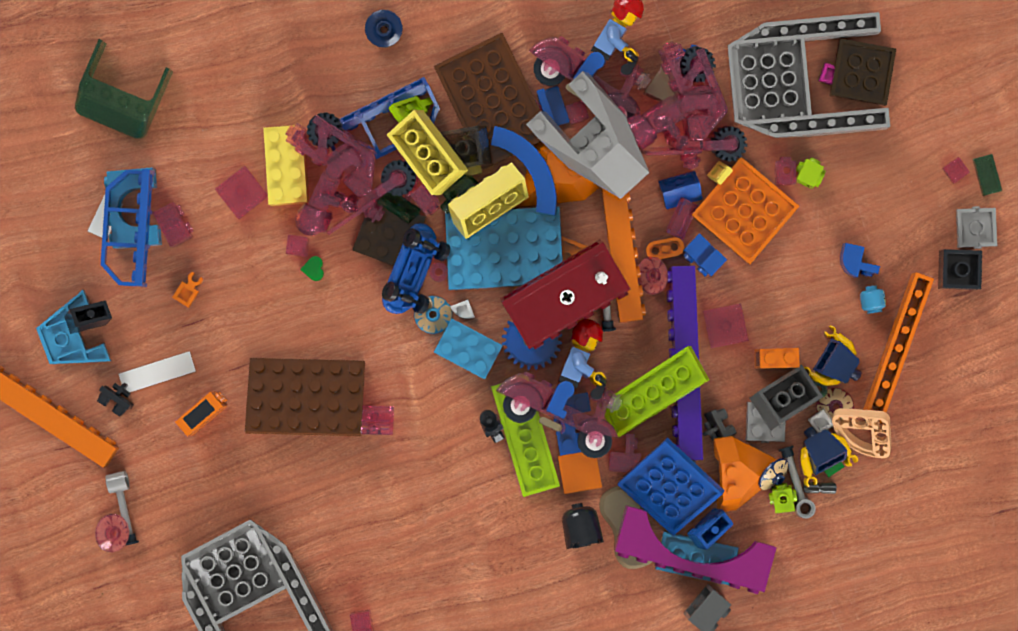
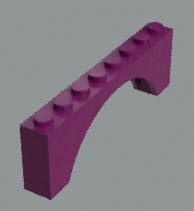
M626 505L614 551L618 552L617 556L629 558V555L637 557L636 561L647 564L648 561L655 562L654 566L666 569V566L674 567L673 571L678 573L692 572L691 576L700 579H703V576L710 577L712 582L721 584L722 581L729 583L730 587L740 589V586L748 588V592L758 594L759 591L765 592L777 547L754 541L744 552L725 561L716 563L689 561L673 554L663 546L655 536L645 510Z

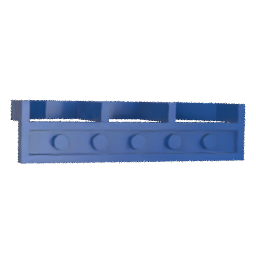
M423 77L340 118L339 121L342 123L343 132L353 130L358 127V124L362 123L376 152L363 159H357L338 153L335 146H332L331 149L336 159L364 166L397 150L394 144L379 150L366 122L373 120L376 115L390 112L388 108L393 103L414 96H422L428 92L434 104L429 118L434 124L440 107L426 79ZM328 124L322 127L325 137H329L332 134L331 126Z
M142 169V171L125 170L105 190L100 265L120 286L147 287L146 272L148 249H150L148 242L150 214H152L153 176H155V172L150 169ZM128 175H139L138 184L141 185V193L137 194V204L140 205V208L110 207L111 190ZM110 212L136 213L138 232H135L134 242L137 244L108 242ZM107 246L137 248V251L133 253V262L136 263V268L132 271V282H122L106 264Z

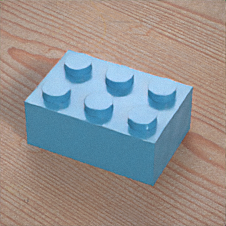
M451 319L434 353L486 379L503 345Z

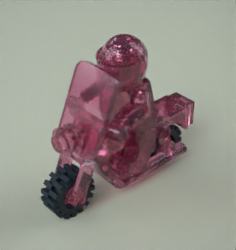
M672 41L664 44L663 49L658 51L663 62L661 67L664 73L668 74L670 89L676 94L673 97L669 96L642 115L639 114L627 118L641 153L652 156L681 154L680 160L684 162L682 165L684 168L688 167L689 170L699 166L701 158L697 155L702 153V150L712 151L717 158L731 162V160L736 161L737 158H741V154L746 152L744 147H747V143H745L747 138L743 136L744 133L740 129L732 126L719 127L717 132H713L714 137L706 138L728 111L714 75L713 67L716 68V64L713 63L715 61V58L712 57L713 54L708 49L698 46L685 49L686 52H684L679 43ZM699 81H700V82H703V84H704V85H693V82H699ZM681 120L683 125L684 136L680 135L681 131L676 126V123H678ZM660 132L665 134L664 138L667 144L670 145L668 147H648L657 139L656 134Z
M329 112L315 115L309 121L307 128L299 123L295 124V126L291 125L285 134L288 136L285 141L294 146V150L303 156L305 154L312 158L311 161L318 166L327 165L309 203H304L295 216L298 230L308 236L317 235L321 232H326L330 235L362 212L365 218L369 217L373 223L375 220L379 222L385 212L382 210L384 206L377 205L376 201L387 192L394 196L406 195L413 189L416 182V173L407 161L394 160L385 166L381 173L382 183L373 189L376 165L375 149L344 130L342 123L339 121L340 119L335 117L334 114H329ZM339 140L344 142V144L330 153L329 147L334 146ZM342 179L343 183L354 194L345 196L346 193L337 191ZM330 205L337 208L340 206L344 211L350 213L328 229L333 219L332 211L328 210Z

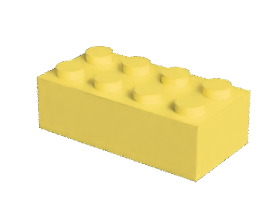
M413 110L387 134L431 195H442L469 171L424 110Z
M302 125L263 128L268 204L270 206L309 204L304 127Z
M511 162L507 166L501 167L495 174L486 177L475 187L469 188L463 195L454 198L448 204L453 224L464 238H469L528 199L525 178Z

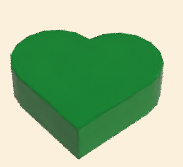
M313 256L300 270L313 281H320L324 277L322 270L323 260L318 256Z

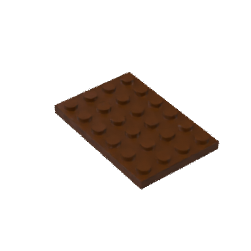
M503 33L434 66L483 170L513 156L509 151L491 145L495 126L520 135L533 146L541 142L526 125L540 112V109Z
M250 358L245 433L362 436L365 361Z

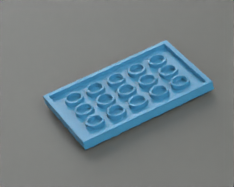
M557 206L556 216L538 213L536 208L511 209L467 239L464 238L453 224L451 214H445L446 243L450 245V253L447 257L449 290L521 286L563 261L560 206Z

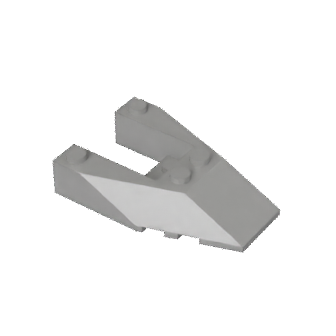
M582 71L568 85L595 115L586 126L570 140L547 112L540 111L526 125L569 169L621 199L650 172L641 150L638 148L626 115L589 73Z

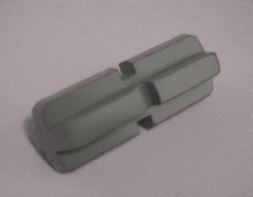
M808 482L809 487L803 484V491L805 493L821 492L835 494L837 490L835 483H817V485H814L813 482Z

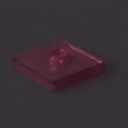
M246 166L215 188L216 192L238 219L242 218L268 197V194Z
M741 303L703 311L710 349L749 341Z

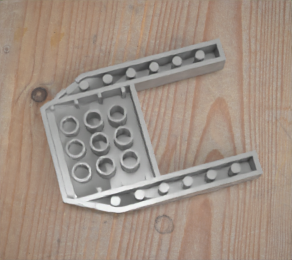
M879 12L766 22L729 44L727 48L734 122L774 138L811 137L886 130L890 128L889 108L812 115L805 41L878 35L881 32Z
M251 519L181 556L182 600L198 631H225L221 624L222 622L284 589H287L308 631H334L305 575L286 544Z

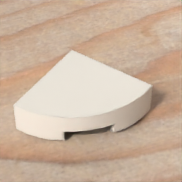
M469 300L450 306L452 311L461 318H475Z

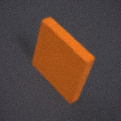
M582 452L558 456L564 494L602 488L597 458L587 457Z

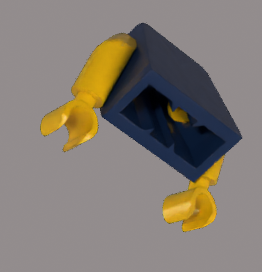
M829 326L833 330V334L829 335L824 331V335L827 338H831L813 368L816 372L813 373L809 367L804 368L809 370V376L813 381L825 386L838 385L840 382L848 383L850 378L857 381L861 377L862 372L857 369L860 360L856 357L857 352L853 342L841 333H836L834 326Z
M809 427L804 431L807 439L803 442V448L801 449V466L806 476L804 479L806 487H809V479H812L813 484L817 485V479L812 477L813 473L817 475L844 461L846 466L850 467L852 466L850 458H852L854 463L858 462V457L851 454L852 450L844 437L831 433L829 430L817 433L813 427Z

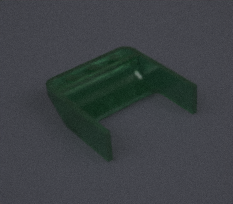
M98 39L79 84L75 110L85 118L135 139H141L146 136L173 71L167 67L165 68L155 94L149 101L92 78L106 47V43Z

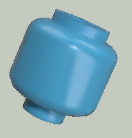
M877 285L865 287L866 291L860 293L862 310L867 311V314L882 312V309L886 307L884 290L877 289Z

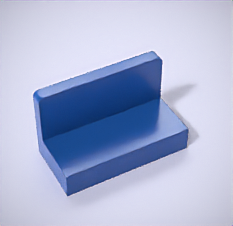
M555 86L546 90L544 88L537 90L536 94L542 112H547L558 126L569 123V117L559 87Z
M695 171L658 181L666 209L703 199L700 182Z

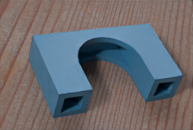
M153 167L129 169L141 171L142 169H150L154 171L155 176H153L152 189L157 188L156 169ZM125 170L107 171V176L104 177L105 188ZM128 175L111 190L110 207L121 208L122 201L126 195L132 191L141 190V185L138 184L139 175ZM110 212L109 226H111L112 234H109V242L137 244L134 242L135 232H138V227L129 225L123 219L121 212ZM150 225L148 244L150 246L162 245L161 226ZM113 247V248H114V249H124V248H128V247Z

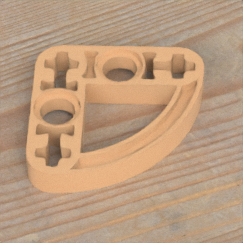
M844 408L834 411L832 419L834 430L837 435L846 439L850 448L875 458H887L890 455V417L886 412ZM862 417L866 421L861 422L858 421L856 418ZM847 428L871 430L872 444L858 439ZM877 433H884L886 436L880 437Z

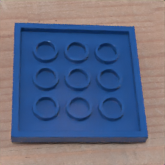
M666 438L619 480L617 484L672 536L691 522L725 491L669 438Z

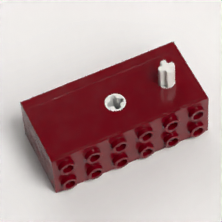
M599 239L501 297L500 300L528 348L531 349L533 347L537 349L544 344V340L549 337L550 339L556 338L564 328H573L578 324V320L590 318L595 314V310L607 308L612 304L610 301L618 298V300L628 295L627 291L631 289L604 242ZM566 292L569 298L565 299L563 293Z

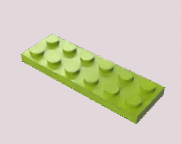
M687 346L600 403L599 406L615 437L620 438L709 381V378L693 348Z
M528 376L491 386L523 497L560 487L542 424L539 423L538 409L532 419L523 423L513 422L504 413V398L510 391L523 388L532 392Z

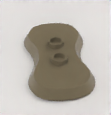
M619 486L607 490L600 498L599 503L601 515L610 525L615 543L625 506L644 510ZM615 552L618 562L627 569H637L652 563V561H648L647 564L636 561L637 557L630 555L629 558L617 556L618 552Z

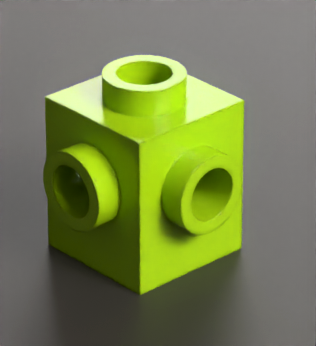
M781 483L773 487V493H769L770 505L774 504L775 513L795 511L794 502L797 501L796 490H792L791 485H787V483Z

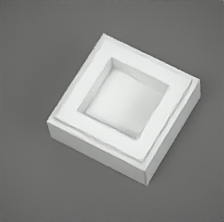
M825 408L808 419L817 433L828 430L833 426L832 418Z

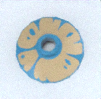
M429 296L428 309L423 314L415 312L414 318L421 330L426 333L436 334L447 328L452 319V311L446 300L438 296ZM431 311L436 312L437 316L435 318H430L429 313Z

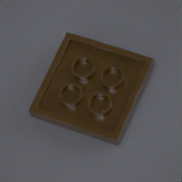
M840 38L829 96L886 106L896 48Z
M372 197L352 251L394 266L403 244L404 234L413 225L418 223L424 224L426 217Z

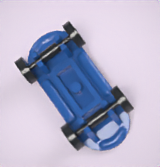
M415 224L404 234L402 247L388 282L382 290L383 306L390 313L400 314L412 308L414 312L423 314L428 309L429 298L423 294L418 295L421 290L433 256L439 261L446 260L450 253V245L443 241L438 243L434 231L427 224Z

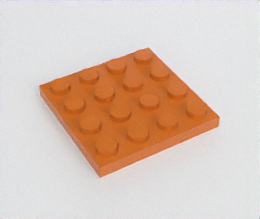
M741 157L731 168L733 171L721 185H716L691 216L750 265L800 206Z

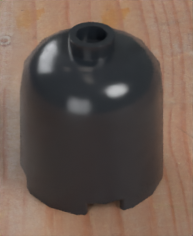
M583 503L571 505L572 509L567 510L562 516L566 550L603 543L604 540L596 510L590 506H583Z

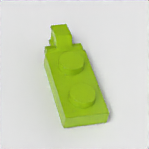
M418 96L393 103L388 109L397 122L400 123L413 110H424L427 113L433 102L430 97L420 100Z

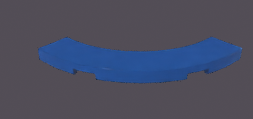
M495 126L491 145L505 149L515 155L526 166L532 176L537 195L536 212L556 216L557 193L554 178L544 157L530 142L520 135Z

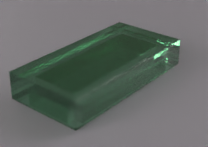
M993 154L973 159L982 196L1001 192L1002 187Z
M386 192L378 201L380 205L408 224L420 214L421 209L402 196H394Z

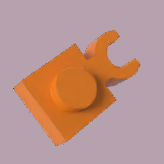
M194 272L188 275L187 284L183 281L181 282L172 297L190 308L199 293L195 289L196 286L201 285L204 278L200 277L197 282H194Z

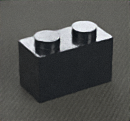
M105 300L69 309L64 318L70 334L106 326L112 319Z

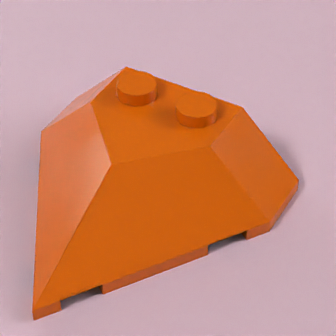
M540 142L534 145L544 157L553 175L557 203L584 201L598 189L595 183L569 169L545 144ZM528 169L524 178L529 198L518 204L516 208L537 206L536 188Z
M733 436L713 438L714 457L719 461L720 486L725 490L717 499V509H722L725 512L734 511L761 490L758 485L760 476L777 459Z

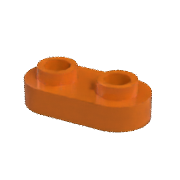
M677 237L653 241L647 245L646 255L651 260H653L652 257L659 260L676 257L683 252L684 243ZM671 244L677 245L676 251L671 250ZM654 247L659 250V253L656 255L652 253V248Z

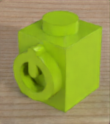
M805 159L803 162H799L795 170L798 174L794 181L810 189L814 188V186L819 187L826 170H823L824 166H821V162L817 159Z

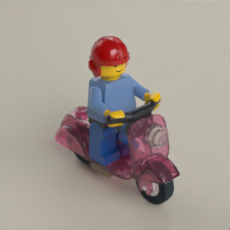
M615 0L614 6L611 9V15L614 18L613 20L609 19L591 49L593 53L587 58L584 56V51L578 47L575 49L568 45L570 42L562 36L541 40L529 50L538 57L534 63V74L540 83L546 86H555L560 84L566 77L573 81L584 71L593 77L626 115L629 126L633 124L635 114L641 116L637 101L629 94L634 84L638 86L637 89L639 90L642 87L646 89L651 81L649 78L650 73L646 74L643 72L644 69L637 64L639 54L636 50L628 48L629 45L622 38L627 31L626 26H632L637 17L642 18L644 12L642 0ZM616 48L620 52H624V57L628 60L621 67V75L627 77L621 90L612 87L595 75L599 69L605 66L606 60H610ZM567 84L566 89L578 98H580Z
M583 319L573 328L570 340L575 346L570 349L558 379L560 384H558L556 389L551 388L553 384L542 380L541 383L534 380L535 376L525 371L524 374L519 373L507 378L496 391L506 396L503 402L504 413L513 422H527L538 411L557 420L552 421L546 417H541L539 423L557 432L560 431L563 434L566 424L580 431L577 441L581 452L587 457L600 458L611 449L612 437L618 438L613 425L603 419L606 408L610 409L612 413L614 409L618 411L622 400L619 399L621 395H615L613 391L609 390V387H605L607 383L606 376L602 372L596 373L595 369L587 364L590 356L588 352L594 351L597 343L603 341V330L596 321ZM582 376L586 379L590 378L591 383L596 386L590 392V399L597 402L596 411L593 416L565 405L568 398L574 394V389L578 387Z

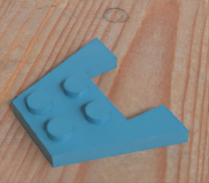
M85 290L78 293L36 328L49 364L111 361L105 343L87 350L81 333L70 334L64 316L69 309L90 304Z

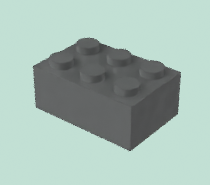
M800 365V367L793 369L761 389L749 399L769 429L773 430L817 402L823 396L804 367Z
M707 584L684 611V615L701 631H715L718 627L717 622L721 617L725 618L731 611L729 608L731 604Z

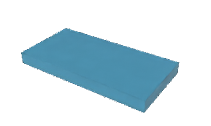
M664 531L661 540L663 546L673 554L699 563L725 561L737 556L739 550L738 547L720 543L712 544L707 550L701 549L693 543L690 537L678 534L672 536L669 532ZM657 566L655 568L656 570L693 577L691 576L692 572L678 573L673 571L674 567L666 566V569ZM703 576L702 580L710 581L711 578ZM722 581V583H721V584L729 585V583H728V582H725V581Z

